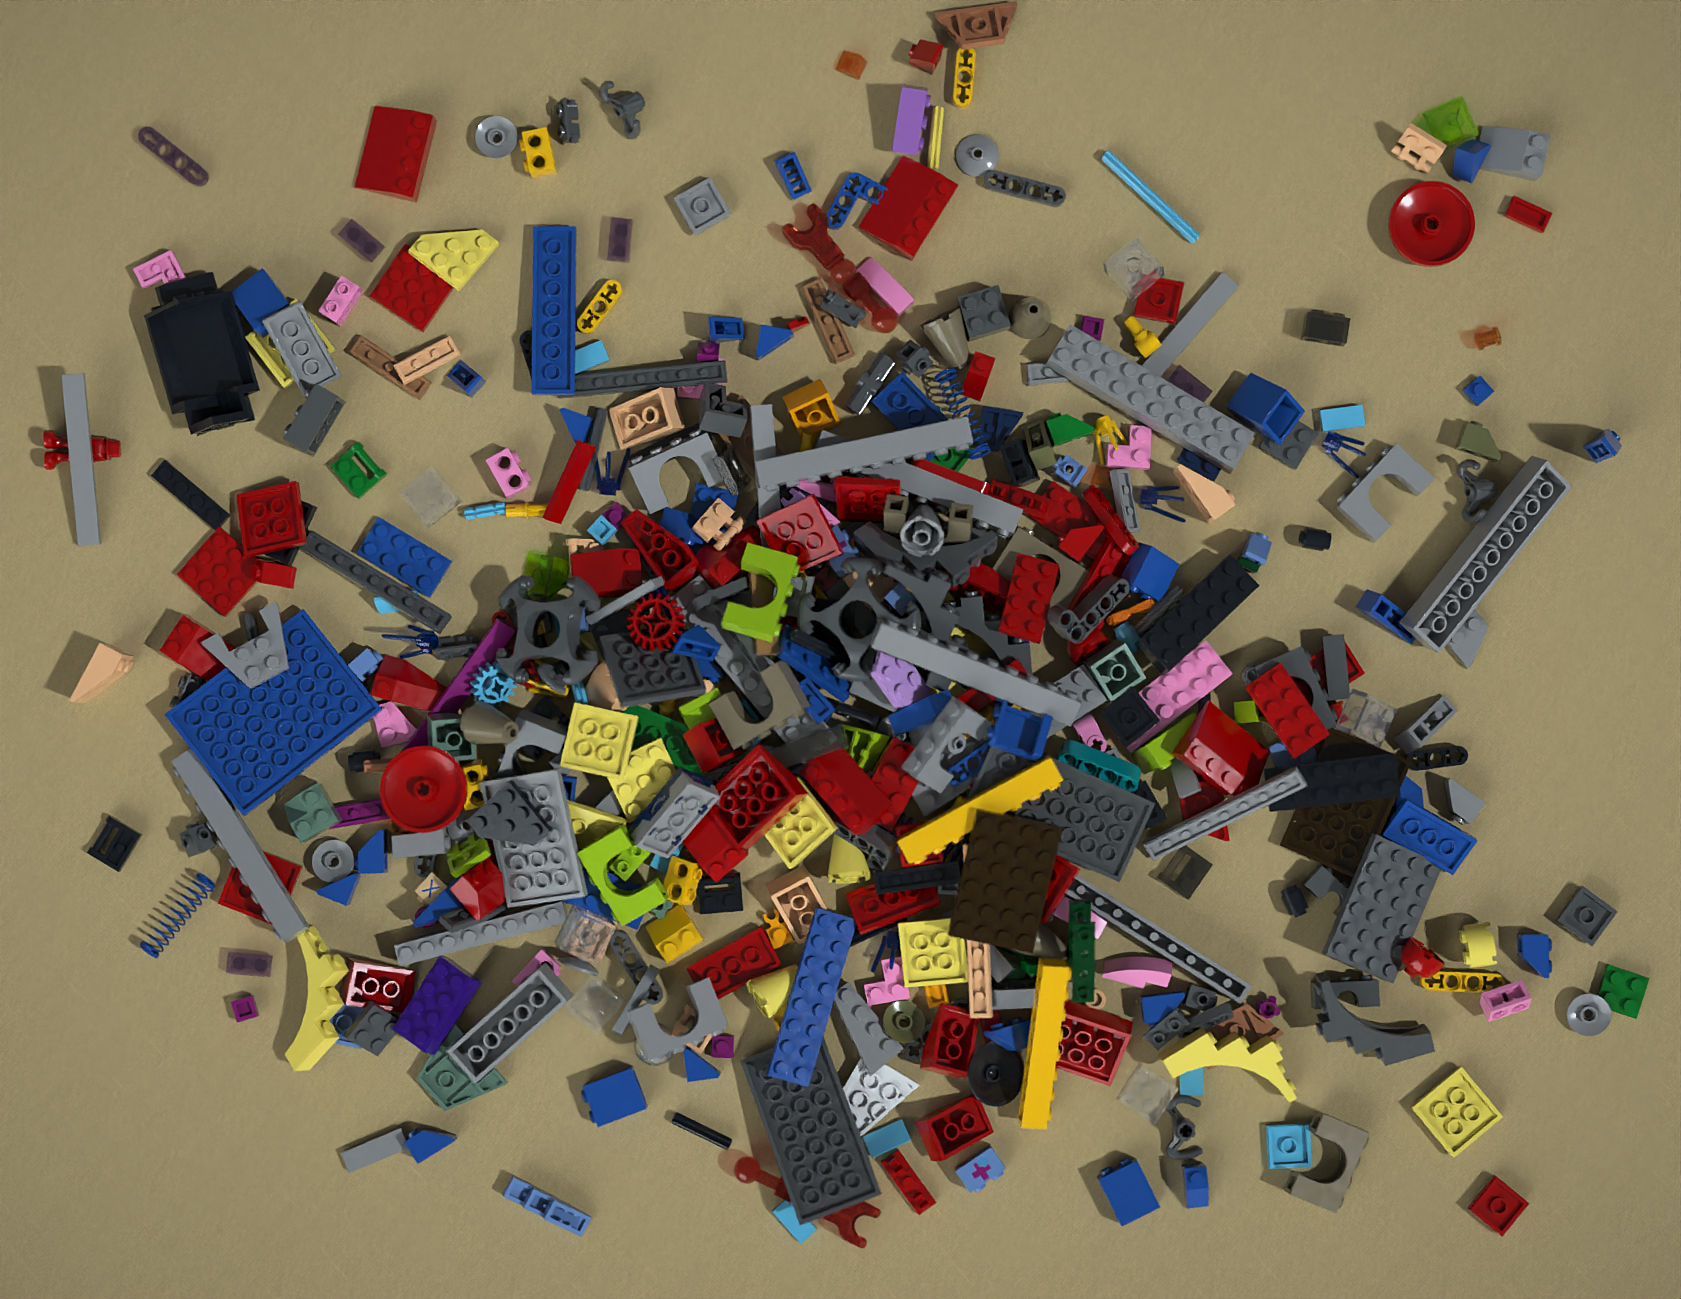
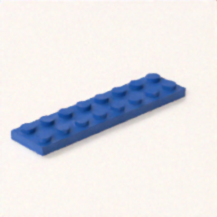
M533 226L532 395H575L576 226Z
M815 908L766 1075L806 1087L809 1086L855 931V919Z

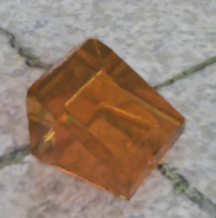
M844 50L835 69L859 80L867 61L859 54Z
M1096 464L1090 485L1111 491L1112 483L1109 471L1113 469Z

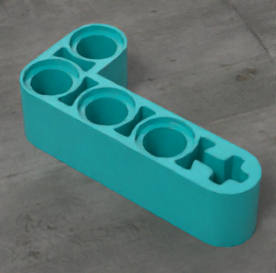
M1067 740L1062 744L1056 756L1057 760L1127 791L1134 792L1138 788L1141 769L1137 765L1082 743Z

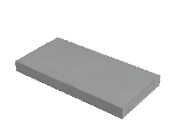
M300 300L262 319L303 396L315 384L324 386L342 377Z

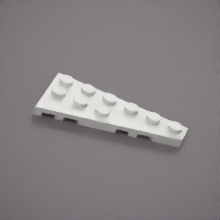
M860 1058L843 1087L860 1135H864L913 1090L918 1088L920 1084L887 1064L883 1065L872 1076H869L867 1068Z

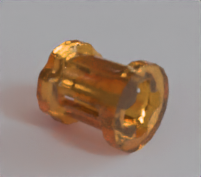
M1492 327V330L1474 333L1476 346L1479 351L1491 345H1501V335L1497 327Z
M392 819L388 822V830L393 835L408 834L409 831L404 828L396 829V823Z

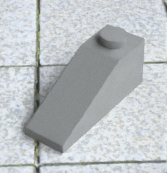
M1443 695L1405 726L1394 737V740L1406 754H1409L1422 747L1458 710Z

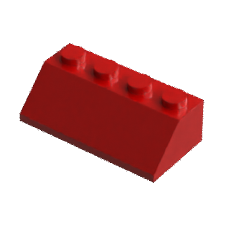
M835 742L815 755L799 771L854 835L866 834L894 805L839 742Z

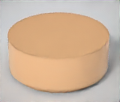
M1094 988V1002L1084 1003L1088 1007L1100 1010L1106 1003V996L1100 989Z

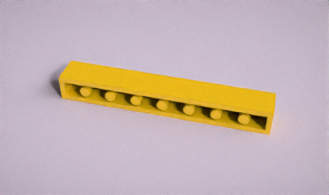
M1048 755L896 838L897 843L909 864L913 862L915 865L919 864L931 852L937 854L946 848V844L950 842L955 844L964 839V834L972 831L977 808L1002 814L1008 810L1014 812L1021 808V803L1028 799L1030 802L1042 796L1041 792L1047 789L1052 791L1060 786L1059 782L1063 781L1053 760Z
M1039 958L1017 1118L1021 1128L1047 1129V1123L1052 1118L1050 1102L1054 1101L1055 1095L1054 1088L1052 1087L1053 1081L1056 1082L1057 1069L1055 1066L1056 1061L1059 1062L1060 1059L1058 1044L1063 1038L1061 1023L1065 1021L1066 1017L1064 1001L1068 1000L1069 992L1066 987L1067 981L1071 979V968L1068 967L1065 959Z

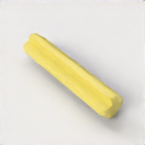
M934 106L932 109L927 167L930 169L939 168L944 108L941 106Z

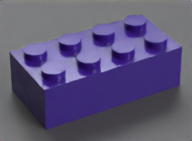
M439 956L392 1029L424 1053L435 1055L482 984V981L453 960Z

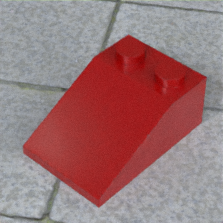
M617 548L570 555L572 576H579L594 589L598 597L620 598L643 585L639 549Z
M182 615L159 650L207 681L226 668L201 643L216 633L187 615ZM223 639L229 651L237 648Z
M709 811L683 840L684 845L701 868L715 882H718L748 856L749 848L737 850Z
M347 958L346 966L349 971L343 977L340 997L345 1005L366 1007L372 1001L388 1011L404 1012L410 1002L416 975L415 970L370 960Z
M940 1003L923 1047L920 1069L954 1078L968 1077L979 1018H970V1010Z
M974 1094L937 1109L914 1121L931 1161H944L994 1133L981 1101Z

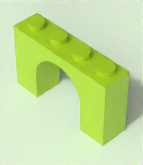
M747 543L741 561V570L759 574L770 579L776 587L777 595L769 605L762 608H750L728 602L722 620V628L772 643L774 636L778 637L782 624H779L780 617H785L788 604H785L786 598L791 597L794 585L791 584L793 577L797 578L799 573L798 557Z
M624 823L581 847L577 852L582 867H585L589 873V880L594 886L597 885L602 901L605 904H609L614 920L620 922L622 926L666 902L669 897L659 878L632 891L619 889L610 881L607 874L608 861L634 844Z

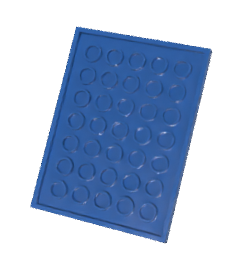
M304 609L282 625L289 669L250 689L226 667L165 714L244 817L383 710Z

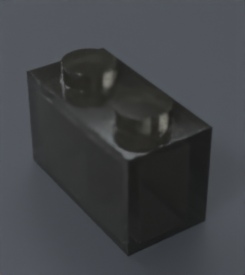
M1312 309L1311 312H1307L1304 316L1301 340L1343 347L1347 344L1351 318H1346L1345 314L1342 313L1327 315L1322 310Z

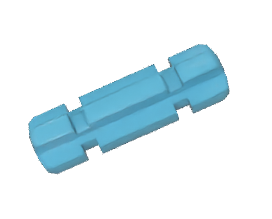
M499 502L496 505L487 504L476 506V508H465V518L471 520L475 519V517L494 516L496 513L498 515L505 514L506 504Z

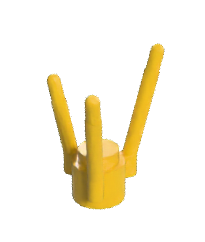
M1109 415L1094 421V434L1100 465L1102 466L1104 465L1100 434L1102 437L1108 435L1115 450H1118L1119 447L1112 434L1114 431L1122 443L1128 446V441L1116 426L1115 421H1111Z
M540 659L534 660L539 665L544 664ZM531 679L527 682L550 690L528 688L529 692L563 700L566 699L571 685H565L566 692L560 694L544 683Z

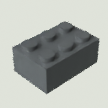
M318 384L309 388L305 396L307 398L305 403L297 408L294 414L296 416L292 424L289 423L283 433L285 441L313 457L346 403L339 396Z

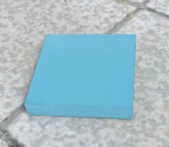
M1310 1123L1266 1125L1269 1169L1312 1167L1311 1136L1308 1130Z

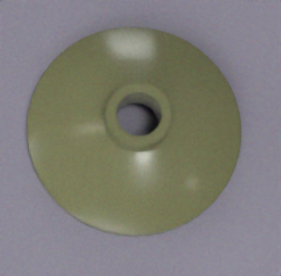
M904 1000L897 1001L886 1009L883 1015V1027L887 1035L894 1041L910 1043L922 1035L925 1029V1017L922 1010L916 1004ZM899 1021H904L906 1027H901Z

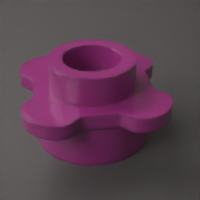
M1269 996L1264 1000L1259 999L1256 1002V1007L1259 1008L1260 1014L1266 1019L1278 1016L1281 1012V1009L1277 1007L1276 997Z

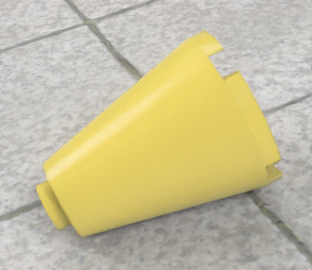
M834 833L828 882L832 883V880H835L836 884L859 883L860 878L865 877V881L871 879L864 852Z
M796 964L746 982L750 995L754 996L755 1004L766 1018L773 1017L788 1002L798 968Z

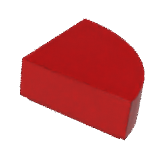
M805 316L799 320L794 319L788 322V327L792 332L810 325L808 318Z

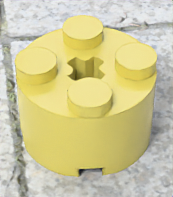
M1489 921L1463 925L1462 930H1458L1460 943H1465L1466 951H1462L1463 961L1470 968L1497 964V960L1492 959V956L1497 955L1493 933L1487 930V927L1491 926Z

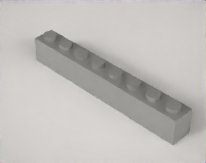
M551 901L508 912L505 915L454 933L444 929L398 941L394 948L399 966L563 924L568 922L569 916L564 901Z

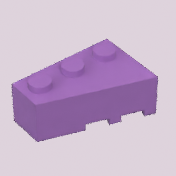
M907 84L902 85L892 148L893 152L918 155V150H923L924 138L920 136L921 129H926L928 116H924L925 107L929 108L931 95L927 94L928 88Z

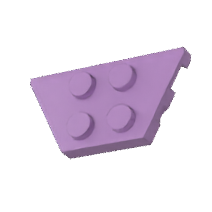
M878 650L876 662L873 664L870 674L894 708L911 705L934 694L912 663Z

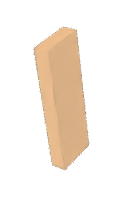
M449 335L393 366L403 384L406 385L460 356V352Z

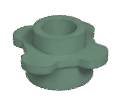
M667 900L661 904V908L657 906L650 911H653L657 918L662 919L665 917L668 909L672 908L673 903Z

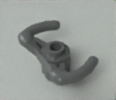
M612 81L603 82L600 87L602 101L612 105L615 114L623 119L624 133L628 139H636L640 134L641 127L640 121L635 120V116L645 107L643 96L638 91L630 92L624 96L610 94L608 89L613 88L614 83Z
M1467 459L1457 466V475L1465 483L1464 494L1467 497V503L1462 510V518L1466 522L1476 523L1482 520L1486 515V511L1480 509L1476 514L1472 515L1482 501L1491 500V498L1497 495V485L1494 481H1489V479L1480 480L1468 471V467L1478 470L1481 465L1475 460Z
M580 647L581 656L583 658V654H586V651ZM559 660L554 665L541 664L538 667V673L545 684L560 694L566 692L564 686L567 684L563 683V674L570 670L569 664L564 660Z
M1174 1096L1167 1099L1164 1105L1165 1110L1172 1117L1173 1139L1167 1145L1166 1153L1170 1158L1177 1160L1193 1159L1203 1153L1202 1148L1197 1147L1187 1152H1179L1178 1149L1184 1141L1195 1137L1196 1126L1190 1119L1182 1116L1176 1105L1184 1103L1200 1107L1201 1101L1191 1096ZM1183 1125H1186V1130L1183 1132L1180 1131V1128H1183Z

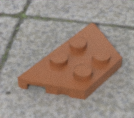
M1017 1L936 12V20L962 50L1004 44L1017 10Z
M1247 1003L1233 1009L1234 1016L1231 1019L1207 1029V1033L1210 1031L1217 1042L1235 1031L1239 1037L1243 1035L1249 1045H1252L1266 1035L1271 1040L1284 1035L1283 1031ZM1219 1065L1207 1066L1208 1070H1210Z

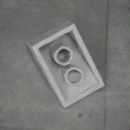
M1482 126L1479 141L1490 144L1491 148L1480 170L1531 181L1538 180L1543 173L1550 134L1524 129Z

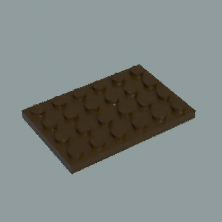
M1330 728V735L1327 736L1316 763L1391 754V752L1335 728ZM1395 755L1399 786L1401 788L1412 761ZM1396 797L1295 809L1280 846L1354 877L1371 834L1380 836Z
M977 808L948 928V936L1033 953L1061 838L1062 826Z

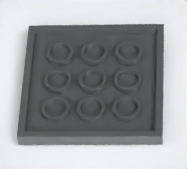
M649 628L641 630L644 636L651 637ZM679 628L681 632H686L684 628ZM669 629L662 630L660 637L665 635ZM632 631L599 636V644L621 708L706 694V686L696 659L673 653L672 649L676 644L673 640L670 641L671 648L664 644L663 651H660L656 646L653 652L649 647L643 649L642 643L637 645L635 643L636 638L630 637Z

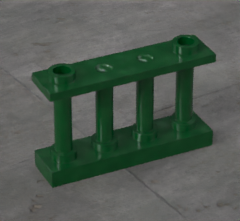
M1090 900L1069 901L1068 967L1071 968V979L1068 982H1072V1003L1094 1002L1095 922H1091Z

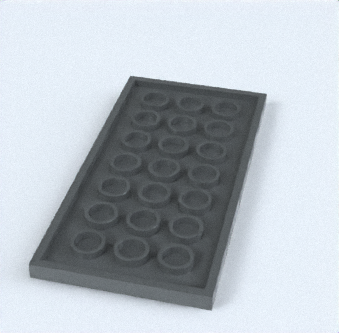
M990 746L966 800L1030 766L1035 761ZM1042 753V756L1039 758V760L1048 755ZM1051 757L1063 781L1059 782L1060 786L1052 791L1047 789L1041 792L1042 796L1030 802L1028 799L1021 803L1022 807L1014 812L1008 810L1003 814L1062 826L1063 829L1056 855L1120 882L1155 803Z
M824 1036L808 1087L766 1075L774 1048L740 1060L800 1225L882 1194Z

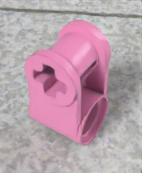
M1091 714L1072 723L1075 733L1084 745L1091 747L1093 740H1095L1096 743H1101L1100 751H1105L1107 743Z

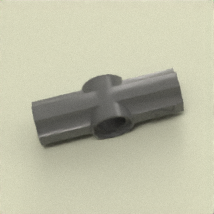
M880 352L868 371L866 370L860 377L855 390L844 406L860 416L870 399L874 398L882 387L883 380L895 362Z

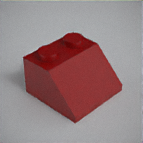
M717 718L700 723L683 734L703 773L717 768L746 752L742 747L733 749Z
M489 857L462 876L450 888L477 922L505 901L503 874Z

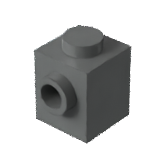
M1189 983L1183 1004L1206 1011L1216 1006L1218 997L1215 996L1216 992Z

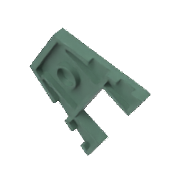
M457 1024L454 1025L437 1053L429 1056L417 1077V1080L444 1111L508 1083L502 1074L494 1068L480 1082L475 1084L448 1054L447 1050L465 1035Z

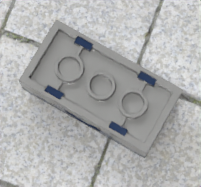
M680 767L629 827L628 831L637 847L668 859L716 803L720 795L711 780Z

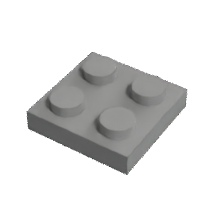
M711 177L673 198L694 236L731 216L730 210Z

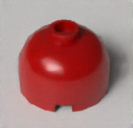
M1096 627L1081 643L1076 644L1067 640L1066 651L1070 660L1076 666H1080L1083 664L1082 661L1108 645L1110 641L1105 633Z
M1410 937L1401 951V961L1406 966L1404 971L1413 978L1416 975L1421 978H1429L1437 974L1445 965L1444 961L1431 949L1428 950L1424 947L1422 942L1414 937Z

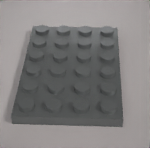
M1372 833L1322 953L1393 984L1402 964V948L1416 931L1441 868L1427 861L1424 856Z

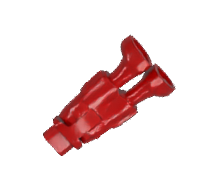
M52 430L44 431L43 443L46 449L68 448V438L58 437ZM91 436L93 462L121 457L120 440L111 441L110 438ZM46 451L44 454L46 470H53L61 462L69 461L70 463L69 452Z

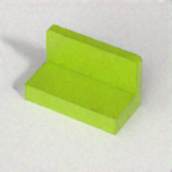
M718 688L679 707V711L689 730L700 723L716 718L709 704L721 697Z

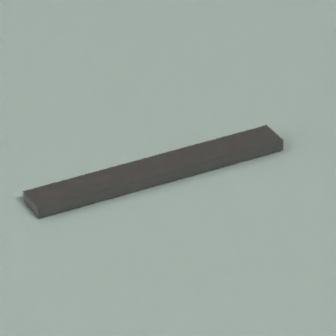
M726 361L575 375V395H558V398L656 390L660 387L704 385L705 382L713 384L728 383Z
M312 530L306 537L307 544L299 547L302 551L438 634H441L452 618L446 611Z

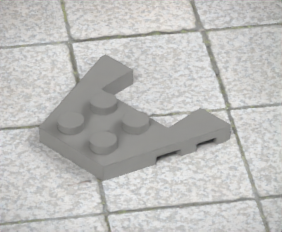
M277 602L259 610L269 631L238 648L229 651L219 633L201 642L205 648L250 689L289 669L282 621L279 613L280 609Z

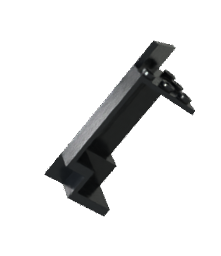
M213 272L156 287L155 291L160 306L151 308L152 312L144 315L172 415L185 413L190 434H197V436L213 430L232 427L235 424L254 421L255 417L248 395L260 391L232 291L223 292L222 289H218Z

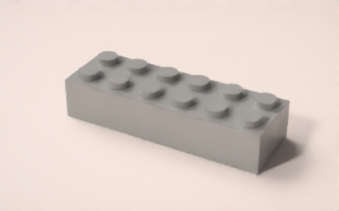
M544 963L448 1049L447 1052L476 1084L566 1004L574 994L551 968Z

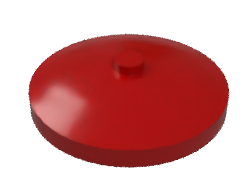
M1425 181L1409 187L1396 199L1389 214L1388 230L1394 247L1405 259L1419 266L1438 267L1454 261L1468 248L1475 231V216L1470 202L1457 188L1444 182Z
M431 746L411 747L397 754L386 766L380 782V798L387 815L400 827L417 833L435 832L450 825L462 812L468 795L467 778L459 762L448 752Z

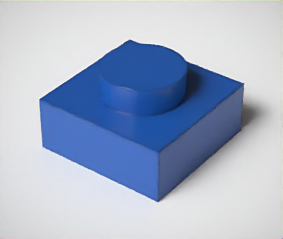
M1479 376L1463 392L1478 406L1494 390Z

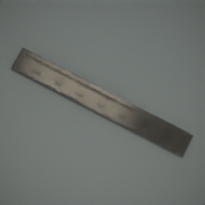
M842 724L767 751L787 768L847 747L850 743ZM743 759L698 775L711 780L715 786Z

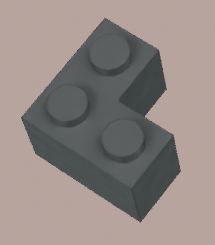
M705 382L698 400L699 430L741 437L747 422V405L726 401V386Z

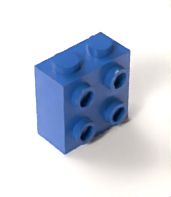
M1138 542L1139 548L1132 554L1121 578L1128 581L1129 591L1141 594V599H1153L1161 602L1180 564L1155 547Z

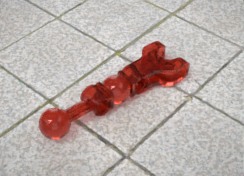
M811 203L807 207V216L813 224L811 228L806 231H800L792 224L787 223L782 227L783 235L794 249L810 251L828 272L830 271L833 281L842 285V289L852 301L860 300L871 313V324L876 331L883 334L892 332L898 324V316L895 311L889 307H881L868 292L871 289L869 282L859 271L857 272L855 264L845 258V254L827 233V216L816 204Z
M744 1156L736 1161L733 1170L738 1181L744 1184L756 1181L775 1190L773 1195L792 1203L782 1176L778 1178L762 1170L759 1162L754 1157ZM863 1201L822 1218L834 1223L838 1227V1232L844 1241L857 1247L865 1248L867 1240L856 1233L855 1221L863 1215L878 1218L881 1210Z

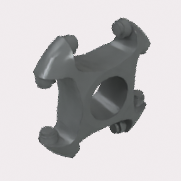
M851 557L846 558L840 565L846 574L849 572L852 574L857 571V580L841 600L821 612L812 609L816 605V599L810 592L803 595L798 605L797 628L810 635L814 632L812 630L814 626L811 624V621H820L838 636L850 656V667L845 663H838L832 669L837 678L855 682L871 681L873 679L870 674L872 665L868 666L866 664L862 668L861 659L871 646L870 641L874 631L865 638L853 637L847 633L841 619L845 607L855 600L867 602L876 612V627L880 618L884 620L890 618L897 621L901 627L907 628V626L917 629L919 634L921 611L918 604L914 603L913 600L904 607L906 609L904 613L908 616L905 619L899 618L889 611L873 592L867 577L869 572L873 576L875 574L877 576L884 572V564L880 560L873 558Z
M529 575L519 576L499 596L501 609H511V606H514V601L516 603L518 631L514 653L512 655L509 649H498L495 659L502 670L513 681L525 683L529 681V673L525 669V665L529 661L548 657L558 658L566 661L570 666V670L563 674V683L576 685L598 663L596 651H586L582 658L579 630L583 608L588 607V611H599L600 598L584 579L579 576H572L567 580L568 588L574 591L570 598L555 602H538L530 598L528 590L534 584L533 577ZM549 613H553L559 620L560 633L555 643L546 648L541 644L537 630L542 618Z

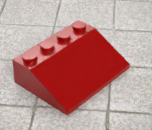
M374 106L355 188L417 203L437 123L435 117L431 114L414 110Z
M903 155L884 187L888 188L887 191L884 190L882 196L881 190L877 196V199L881 197L878 201L879 204H872L858 228L913 261L959 185L941 173Z
M1207 701L1172 753L1227 799H1230L1259 784L1270 751L1211 701Z
M758 744L715 785L720 798L710 808L709 812L737 850L748 849L807 796L808 792L785 766L761 744Z
M1070 1000L1064 1001L1066 1017L1065 1021L1061 1023L1063 1038L1058 1044L1060 1059L1059 1062L1056 1061L1055 1068L1111 1086L1130 1040L1133 1021L1079 1003H1072Z

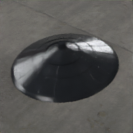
M989 1042L981 1046L973 1055L968 1070L969 1084L976 1098L982 1103L993 1107L1010 1103L1022 1088L1024 1074L1022 1059L1017 1051H1008L995 1042Z

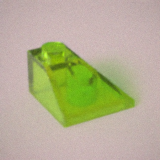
M1463 96L1423 113L1432 136L1447 145L1445 150L1480 135Z
M528 553L524 575H529L534 579L533 587L528 590L529 596L550 599L567 585L568 575H570L569 560L556 556Z

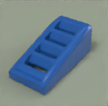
M795 152L774 160L792 200L812 191ZM792 160V165L783 168L782 164ZM796 168L797 172L789 176L786 175L785 172ZM800 176L801 180L790 184L789 180ZM801 184L804 185V188L796 192L793 191L794 187Z

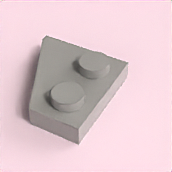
M1473 610L1447 643V646L1466 669L1471 667L1489 627L1476 610Z

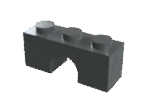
M1318 865L1301 884L1318 899H1321L1330 891L1336 892L1340 898V904L1333 914L1337 917L1350 886L1344 880L1339 882L1334 877L1336 873L1330 867Z
M1360 975L1357 980H1351V976H1339L1338 980L1330 981L1336 998L1341 992L1350 991L1354 996L1355 1006H1380L1379 980L1372 979V975ZM1310 982L1312 1008L1320 1009L1321 995H1318L1315 990V982Z

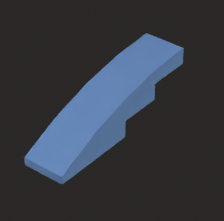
M513 1175L502 1193L503 1197L522 1205L524 1209L540 1215L544 1220L581 1237L592 1218L565 1201Z

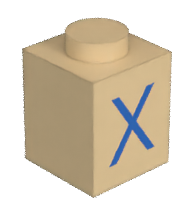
M431 872L415 890L418 894L416 898L422 904L426 905L428 903L430 905L449 884L437 872Z

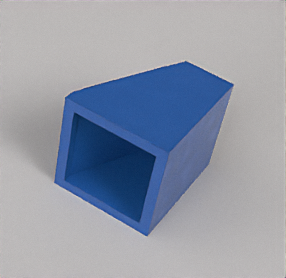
M1253 373L1248 375L1226 405V408L1235 418L1278 445L1282 444L1305 412L1286 389Z

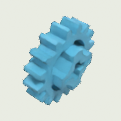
M494 661L493 666L487 662L485 669L479 667L480 673L473 674L476 680L470 682L474 687L471 689V692L475 695L474 698L478 702H486L493 707L495 703L499 707L502 706L501 701L503 700L509 702L508 696H514L511 690L517 688V685L502 670L498 662Z

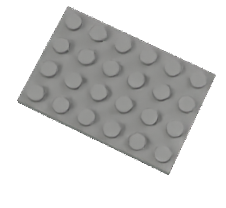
M560 768L480 782L485 804L507 782L513 780L553 829L551 833L536 845L492 839L498 867L503 874L507 907L579 898L588 895L582 865L577 855L578 847Z

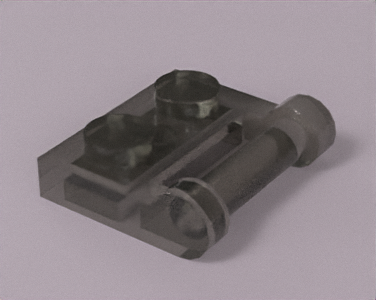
M733 442L724 445L719 454L713 459L715 467L720 472L724 485L732 497L739 495L751 481L749 474L745 473L734 451L736 448Z
M1185 845L1179 848L1163 873L1160 872L1157 878L1189 900L1213 864ZM1187 854L1190 856V859L1177 878L1172 881L1170 876Z

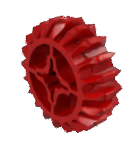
M653 593L649 594V600L644 596L641 597L643 603L640 604L636 601L634 604L638 608L636 610L630 609L634 616L627 617V620L632 622V624L627 626V629L632 630L630 637L636 638L635 643L637 645L642 643L643 649L649 647L653 652L656 646L660 651H663L664 644L671 648L670 641L673 640L676 643L678 639L675 636L683 634L679 628H685L686 626L683 622H680L685 619V615L680 614L683 611L682 607L677 606L678 602L676 600L671 601L669 595L663 599L661 593H658L656 599ZM662 607L670 610L672 621L663 618ZM653 608L649 615L643 616L647 610ZM658 618L661 622L656 623V626H654L652 623L656 622ZM640 624L649 627L650 638L643 635ZM669 629L665 635L660 637L662 630Z

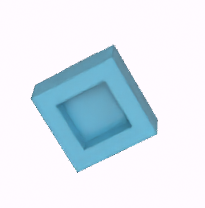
M601 515L587 531L604 546L618 530Z

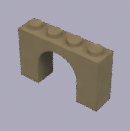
M887 494L884 508V532L901 540V529L911 516L909 513V497ZM951 504L949 520L941 524L944 533L941 547L971 541L973 505Z
M1018 527L992 569L1010 582L1018 553L1049 558L1053 563L1059 564V581L1053 591L1049 609L1055 605L1067 609L1086 577L1089 567L1081 561L1075 563L1069 559L1071 556L1060 549L1058 552L1051 548L1053 544L1042 538L1039 540L1033 536L1035 533L1030 529Z
M785 661L777 662L760 672L773 698L772 712L765 721H758L750 717L735 691L726 693L709 704L733 749L740 747L743 750L754 744V739L759 737L761 740L769 736L771 729L774 727L777 729L784 727L788 724L787 720L793 717L796 719L806 713L804 709L811 706Z
M1316 1110L1308 1130L1336 1144L1340 1154L1338 1167L1330 1176L1323 1179H1313L1292 1170L1284 1191L1304 1201L1337 1213L1338 1209L1343 1205L1345 1191L1352 1183L1354 1169L1359 1166L1361 1152L1368 1144L1369 1132Z

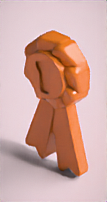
M1147 599L1127 610L1118 611V609H1114L1115 613L1105 620L1109 626L1123 624L1133 614L1152 610L1154 601L1153 599Z

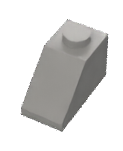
M1445 778L1443 782L1448 811L1453 814L1452 819L1461 825L1464 823L1471 824L1486 803L1452 778Z

